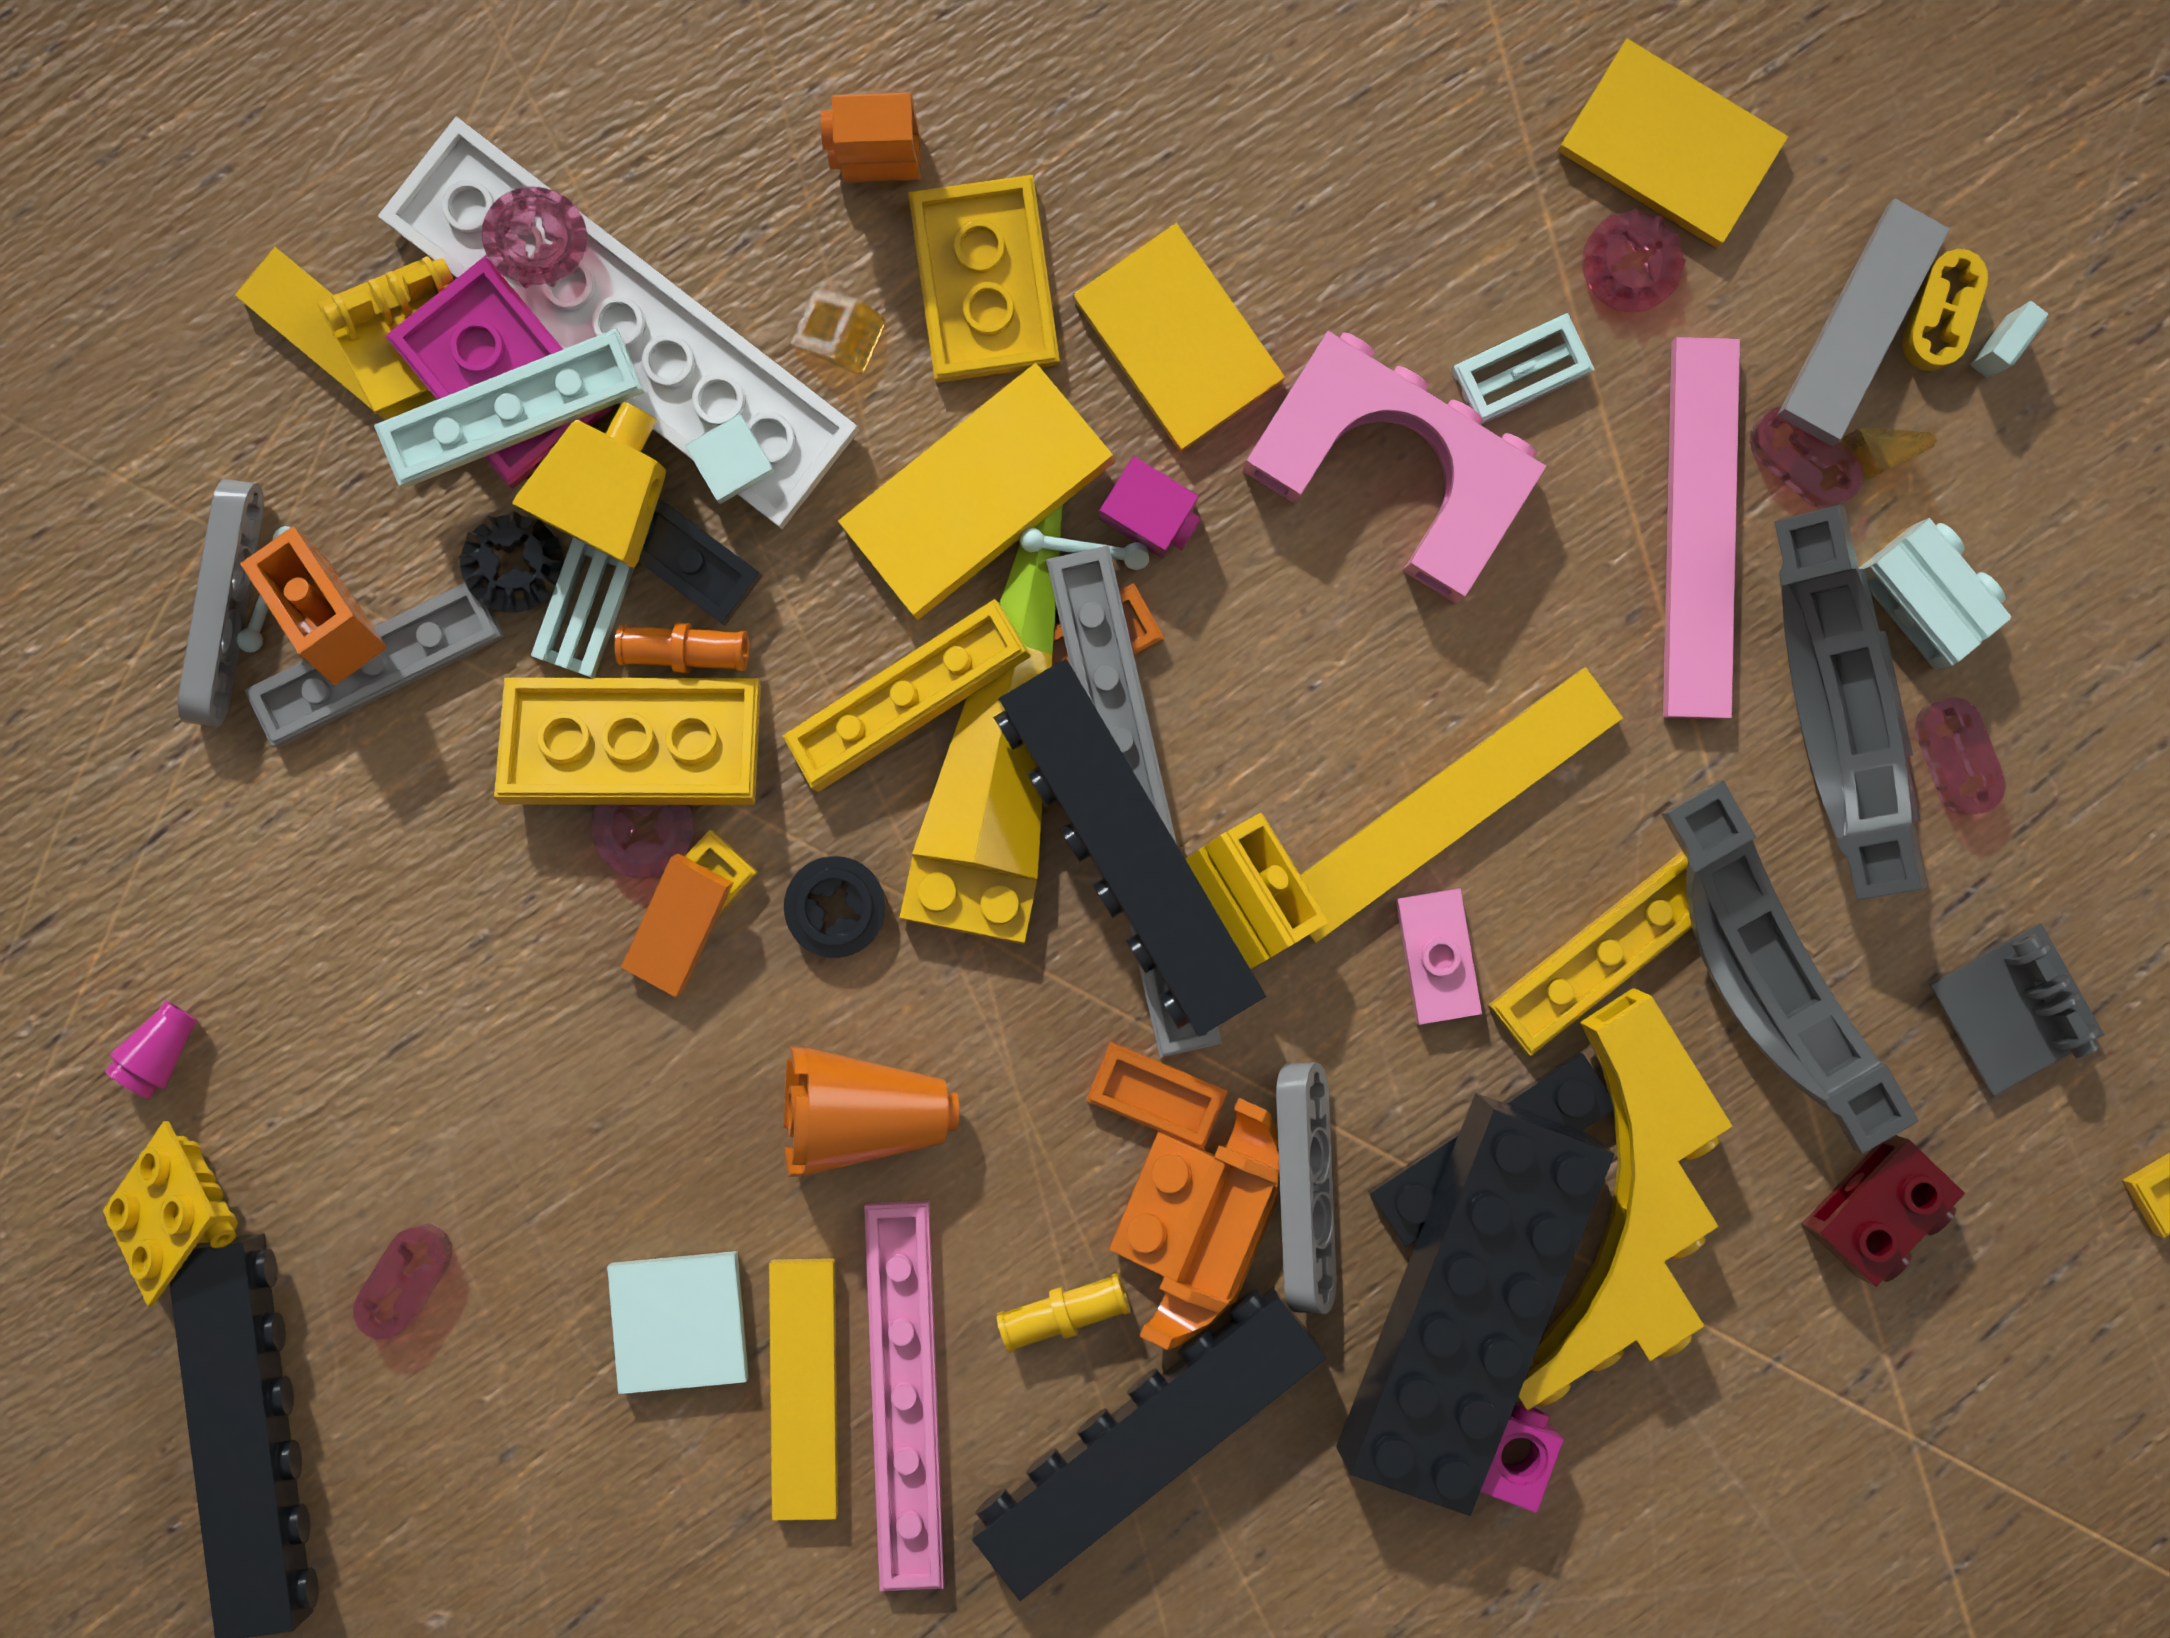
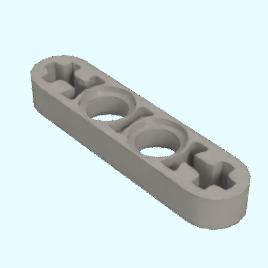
M226 478L218 483L214 491L178 695V713L184 723L216 728L225 721L229 711L240 651L237 635L244 628L251 580L240 563L257 552L263 518L264 495L258 483Z
M1286 1063L1279 1072L1276 1088L1285 1298L1292 1312L1327 1314L1334 1304L1337 1287L1328 1079L1325 1069L1319 1063Z

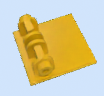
M426 256L421 260L317 302L375 414L430 391L385 336L454 281L443 257L433 260Z
M169 1121L162 1122L103 1209L107 1224L117 1240L129 1266V1271L135 1279L147 1307L155 1305L197 1243H210L213 1248L225 1247L235 1239V1229L238 1225L235 1215L230 1212L226 1202L221 1201L223 1191L216 1184L214 1173L208 1169L202 1157V1150L199 1144L195 1141H189L186 1136H176Z

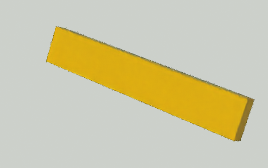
M1584 667L1301 873L1302 879L1310 890L1309 893L1316 900L1329 923L1309 934L1312 941L1317 943L1623 719L1588 669Z

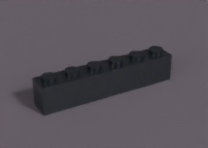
M1065 658L998 698L997 701L1003 712L993 717L997 726L1013 751L1024 745L1032 758L1036 768L1026 773L1045 806L1047 807L1057 801L1070 822L1060 829L1063 837L1079 863L1090 857L1103 879L1093 884V887L1112 918L1123 912L1136 935L1127 939L1126 942L1145 974L1156 968L1169 990L1159 995V998L1177 1028L1180 1029L1189 1023L1192 1030L1200 1037L1267 997L1068 660Z
M265 1233L235 1237L230 1244L222 1248H213L210 1243H197L169 1283L215 1638H249L292 1632L314 1612L313 1608L317 1604L319 1593L316 1572L313 1568H308L305 1543L310 1535V1516L306 1505L299 1503L296 1479L300 1477L302 1470V1454L299 1443L296 1440H291L288 1415L293 1410L294 1392L291 1380L288 1376H283L280 1351L283 1350L285 1345L286 1331L282 1315L274 1310L272 1287L275 1286L277 1281V1262L272 1249L266 1248Z
M1274 1286L1263 1295L1258 1289H1255L1243 1296L1229 1309L1228 1314L1232 1318L1214 1334L1205 1329L1189 1339L1177 1352L1181 1360L1162 1375L1158 1369H1153L1146 1373L1127 1391L1131 1398L1128 1402L1112 1414L1106 1408L1094 1414L1077 1430L1076 1433L1080 1440L1062 1454L1054 1448L1042 1455L1026 1471L1030 1478L1027 1482L1011 1494L1006 1488L997 1491L976 1510L975 1514L979 1519L974 1523L972 1541L1019 1601L1023 1600L1327 1359L1321 1346L1295 1313L1289 1309L1288 1304Z

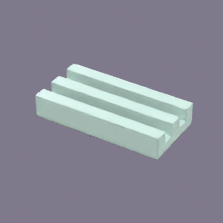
M1566 313L1456 364L1450 371L1455 382L1458 381L1463 390L1461 395L1465 403H1469L1470 407L1483 418L1480 424L1482 425L1591 374L1595 369L1569 314ZM1561 333L1565 341L1564 344L1478 384L1476 383L1472 375L1473 373ZM1572 356L1575 365L1494 403L1486 404L1483 396Z
M573 537L531 656L595 678L634 568ZM586 556L591 557L592 561L559 652L553 651ZM608 563L616 566L583 661L573 657Z

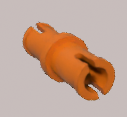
M676 622L673 628L619 625L615 636V658L618 665L672 666L675 673H689L692 667L746 671L749 660V635L747 631L743 630L738 632L695 630L692 624Z

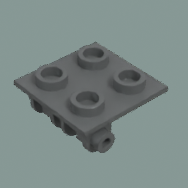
M2042 923L2031 927L1929 984L1991 1096H1996L2073 1053L2075 1058H2081L2095 1052L2100 1047L2096 1039L2104 1035Z

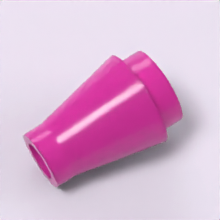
M165 1000L157 1012L109 1054L113 1061L105 1070V1073L130 1091L143 1098L150 1099L158 1088L165 1090L192 1029L198 1023V1020L180 1007Z

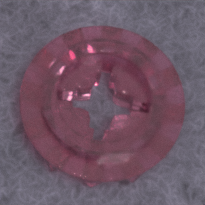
M523 187L504 194L489 208L482 225V242L486 257L495 266L501 278L507 276L518 281L525 289L531 285L547 284L553 288L560 279L568 274H576L578 265L584 253L587 252V230L581 213L565 196L547 188ZM539 217L542 221V228H544L545 239L553 241L552 245L541 244L538 253H534V258L531 259L526 251L525 241L518 238V235H529L532 231V226H536L537 218Z
M1636 208L1617 215L1611 214L1593 230L1584 247L1582 268L1589 288L1604 304L1624 312H1641L1658 306L1674 292L1679 285L1686 259L1683 257L1680 247V234L1672 232L1664 223L1663 216H1651L1641 213ZM1625 243L1626 245L1630 244L1635 252L1643 249L1647 251L1651 248L1654 249L1653 254L1643 265L1646 273L1645 276L1644 274L1640 275L1634 267L1627 270L1622 268L1613 272L1612 269L1627 254L1624 246Z
M596 805L591 823L593 842L601 858L617 872L636 878L660 876L664 873L672 856L678 853L684 856L694 839L693 811L689 805ZM662 807L663 810L657 815L659 819L653 827L660 834L658 838L664 844L661 846L658 842L642 838L637 843H631L626 848L625 845L631 840L630 835L634 832L635 827L629 821L631 817L624 812V809L627 808L632 813L636 812L641 816H647L652 811L657 812Z

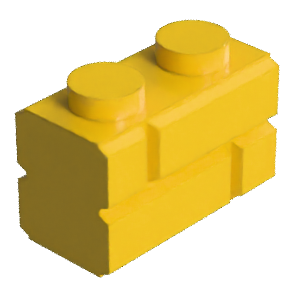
M1262 812L1229 829L1185 858L1250 969L1329 923L1316 900L1312 898L1309 893L1310 890Z

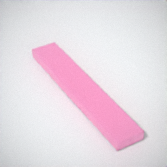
M1676 337L1671 342L1663 718H1732L1740 339Z
M929 1200L866 1203L864 1211L879 1590L944 1589L945 1574Z

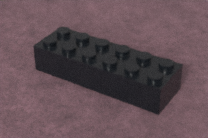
M1475 1093L1336 1445L1350 1475L1471 1516L1615 1155L1613 1151L1593 1135Z

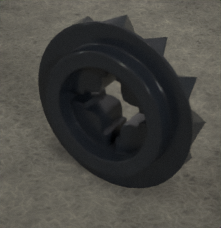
M516 511L511 512L509 515L498 517L487 516L485 521L474 531L467 532L466 541L459 556L462 578L469 592L483 605L507 613L528 611L547 601L553 595L564 564L558 537H555L541 520L522 516ZM523 542H525V549L522 554L523 562L534 575L526 570L522 572L513 568L507 575L503 574L499 581L496 582L499 578L498 572L500 571L501 564L491 548L511 553L517 546L521 547Z
M829 856L808 863L795 874L785 894L784 916L792 936L806 950L823 957L841 958L865 949L875 939L883 926L887 902L878 877L866 866L850 858ZM845 881H847L849 885L845 891L848 893L845 903L853 908L854 913L861 915L860 920L853 917L849 919L839 917L834 922V925L829 926L825 933L822 930L826 924V921H824L826 910L819 906V902L811 899L810 896L812 893L817 896H834L837 890L842 889Z

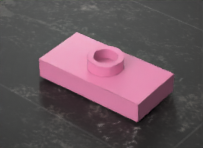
M1461 888L1396 898L1395 902L1416 1024L1421 1025L1482 1014Z

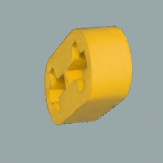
M1955 249L1947 251L1932 263L1915 296L1903 334L1902 348L1910 364L1921 371L1934 372L1944 369L1963 356L1969 345L1988 284V271L1985 263L1979 255L1970 250ZM1956 267L1960 270L1959 280L1967 284V287L1955 293L1950 303H1947L1946 299L1950 289V282L1947 279L1941 278V275ZM1940 318H1942L1944 322L1940 331V339L1949 344L1948 347L1933 354L1930 352L1931 342L1928 339L1922 338V334H1926L1935 328Z

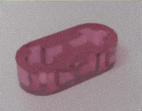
M1781 407L1770 410L1755 422L1750 431L1749 439L1752 453L1764 466L1804 500L1816 507L1828 508L1840 505L1857 494L1863 481L1862 466L1857 457L1842 443L1838 442L1832 447L1778 417L1777 414ZM1785 423L1793 429L1789 436V441L1803 454L1801 455L1788 445L1779 451L1774 449L1770 443L1774 439L1775 434L1769 426L1777 429ZM1812 460L1822 469H1826L1833 464L1838 466L1841 472L1836 480L1842 486V489L1834 487L1824 491L1819 486L1824 476L1809 461Z
M1957 697L1932 701L1924 706L1916 719V737L1939 797L1944 805L1953 812L1964 815L1985 813L1997 807L2004 797L2006 788L2005 778L1982 717L1976 707L1967 700ZM1942 711L1947 718L1958 716L1961 721L1962 727L1953 732L1959 752H1957L1954 741L1950 736L1939 737L1936 733L1935 726L1944 721ZM1961 761H1963L1966 771L1970 776H1981L1984 780V787L1976 791L1978 801H1976L1974 796H1962L1959 792V785L1967 781V775Z
M430 1223L416 1224L398 1233L390 1242L358 1293L353 1305V1318L357 1327L366 1336L376 1340L389 1339L406 1330L415 1321L452 1259V1243L448 1235L440 1227ZM425 1239L431 1244L427 1255L434 1260V1263L427 1262L414 1270L410 1277L404 1271L411 1262L413 1253L406 1246L407 1244L415 1245ZM395 1286L399 1287L402 1291L394 1302L393 1309L400 1317L393 1316L384 1323L380 1322L376 1318L380 1308L376 1303L372 1302L373 1298L380 1300L391 1293Z

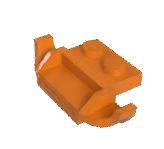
M1238 1098L1234 1108L1236 1120L1227 1146L1219 1145L1215 1155L1164 1133H1157L1109 1248L1110 1251L1164 1276L1159 1289L1165 1291V1295L1152 1319L1144 1324L1140 1337L1166 1350L1183 1344L1205 1330L1232 1303H1236L1280 1198L1277 1126L1272 1114L1267 1110L1241 1098Z

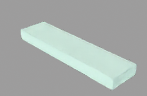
M616 328L375 424L374 427L398 486L405 489L645 392L622 336Z

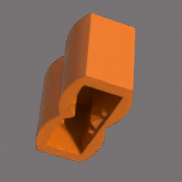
M912 92L832 95V110H821L820 116L822 146L824 151H828L830 170L841 169L844 183L921 180L919 126Z

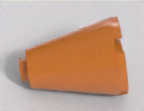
M790 1046L791 1059H787L784 1089V1128H788L789 1137H794L793 1147H784L786 1171L789 1177H803L941 1145L946 1141L947 1131H957L959 1124V1098L957 1092H948L944 1079L809 1047Z

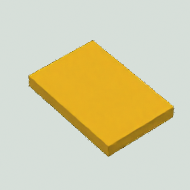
M1626 38L1557 152L1718 249L1724 243L1789 136Z
M1033 175L908 192L935 382L941 383L1026 371L1035 362L1040 368L1060 366Z
M1177 222L1073 294V301L1180 453L1284 382V374Z

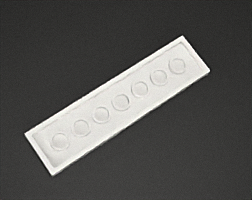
M457 116L378 215L388 226L433 260L443 257L451 274L456 278L486 255L563 350L617 328L645 392L624 402L656 418L657 422L652 430L692 461L693 459L685 445L740 413L775 473L737 495L780 529L785 527L859 432L858 426Z

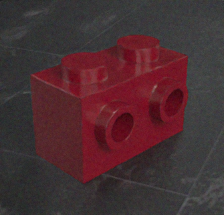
M1895 1135L1872 1148L1801 1225L1852 1274L1877 1287L1882 1281L1888 1282L1893 1280L1906 1269L1912 1259V1255L1909 1252L1926 1234L1934 1235L1949 1224L1956 1213L1954 1205L1964 1196L1965 1192L1913 1142L1907 1138Z

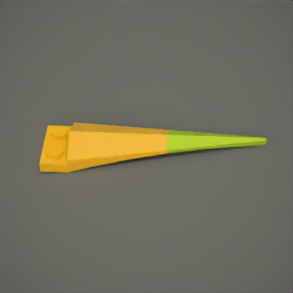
M1063 505L1034 528L1039 529L1044 536L1060 538ZM1021 545L1019 546L1000 604L1031 657L976 691L965 700L912 852L913 856L900 912V920L1025 945L1037 887L1043 801L1026 774L1036 768L1032 758L1024 745L1014 751L1011 749L993 717L1003 712L997 701L998 698L1052 667L1056 602L1046 559L1059 557L1058 550L1041 548L1037 552L1030 553L1025 551Z

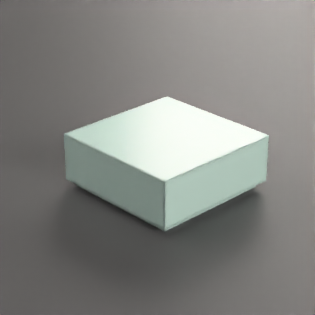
M2032 301L2009 313L1969 365L1986 378L1989 376L1993 377L2013 366L2048 320L2046 318L2048 313Z
M740 413L685 445L719 504L775 473Z

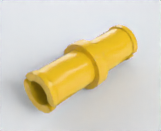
M1115 1273L1111 1277L1069 1291H1065L1062 1286L1049 1291L1048 1298L1006 1312H998L996 1317L1005 1348L1011 1353L1018 1348L1062 1334L1065 1340L1078 1335V1328L1131 1312L1120 1275Z

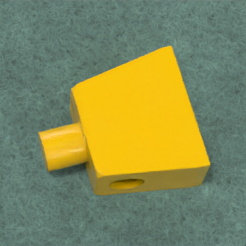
M622 401L606 433L579 420H575L517 493L512 504L533 517L635 568L639 561L666 477V469L658 461L641 453L657 419L643 410Z

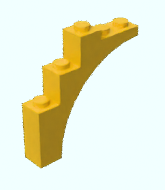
M1635 988L1630 989L1580 1022L1602 1066L1608 1092L1614 1107L1618 1165L1611 1215L1594 1263L1571 1303L1541 1338L1518 1399L1527 1411L1536 1405L1547 1406L1558 1401L1569 1391L1570 1383L1588 1371H1600L1612 1366L1621 1359L1625 1352L1624 1348L1631 1343L1649 1361H1652L1658 1356L1669 1357L1680 1352L1691 1342V1335L1704 1327V1324L1666 1266L1665 1261L1671 1257L1679 1259L1692 1254L1705 1243V1235L1719 1226L1682 1169L1679 1161L1683 1158L1687 1160L1696 1159L1710 1152L1718 1145L1720 1141L1718 1136L1733 1126L1653 997Z

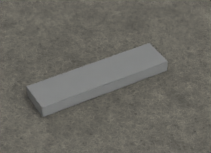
M1896 198L1886 206L1777 414L1778 417L1832 447L1842 439L1950 228Z
M465 583L375 626V630L387 646V649L336 686L305 660L244 691L271 747L280 748L506 638L492 609L479 602L469 592Z

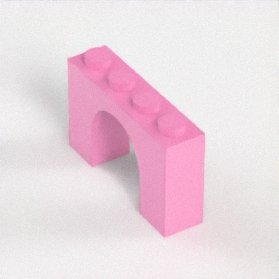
M1327 331L1248 457L1242 472L1296 504L1329 450L1347 432L1359 426L1375 422L1399 424L1415 431L1436 452L1444 473L1445 489L1438 514L1402 571L1456 604L1466 597L1545 470L1546 465L1534 458L1537 451L1521 438L1505 433L1501 438L1480 425L1483 418L1471 407L1457 400H1450L1446 404L1426 391L1429 387L1428 383L1413 371L1401 366H1397L1393 371L1372 358L1375 352L1363 340L1349 333H1342L1338 337L1332 332Z

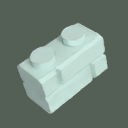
M1928 518L1907 528L1859 569L1866 568L1871 594L1933 669L1937 670L1958 663L1979 646L1983 640L1990 637L2007 623L2012 616L2002 605L2006 600V596L1999 584L1986 573L1979 572L1976 574L1961 556L1965 551V547L1959 536L1943 523L1935 525Z

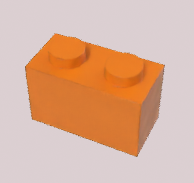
M294 526L240 563L298 654L334 686L387 649V646L330 561Z

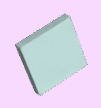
M738 1251L614 1262L607 1266L618 1394L744 1383L748 1380Z

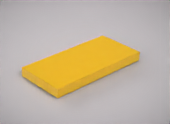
M1035 362L839 519L838 522L918 621L1017 542L1023 531L1037 526L1112 466L1116 460L1110 450Z
M504 678L494 798L499 805H755L761 697L759 679Z

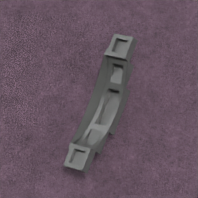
M1835 505L1774 521L1783 560L1779 576L1784 630L1798 716L1822 802L1830 820L1839 850L1849 862L1857 900L1924 889L1928 887L1915 827V822L1921 819L1907 757L1913 756L1887 634L1886 631H1879L1866 568L1859 569L1845 505Z
M1717 781L1661 813L1688 860V867L1686 869L1688 910L1701 957L1718 993L1749 1039L1778 1071L1797 1088L1833 1113L1850 1145L1856 1152L1864 1154L1919 1122L1888 1066L1878 1060L1861 1037L1803 946L1763 867L1753 842L1756 836L1725 782Z

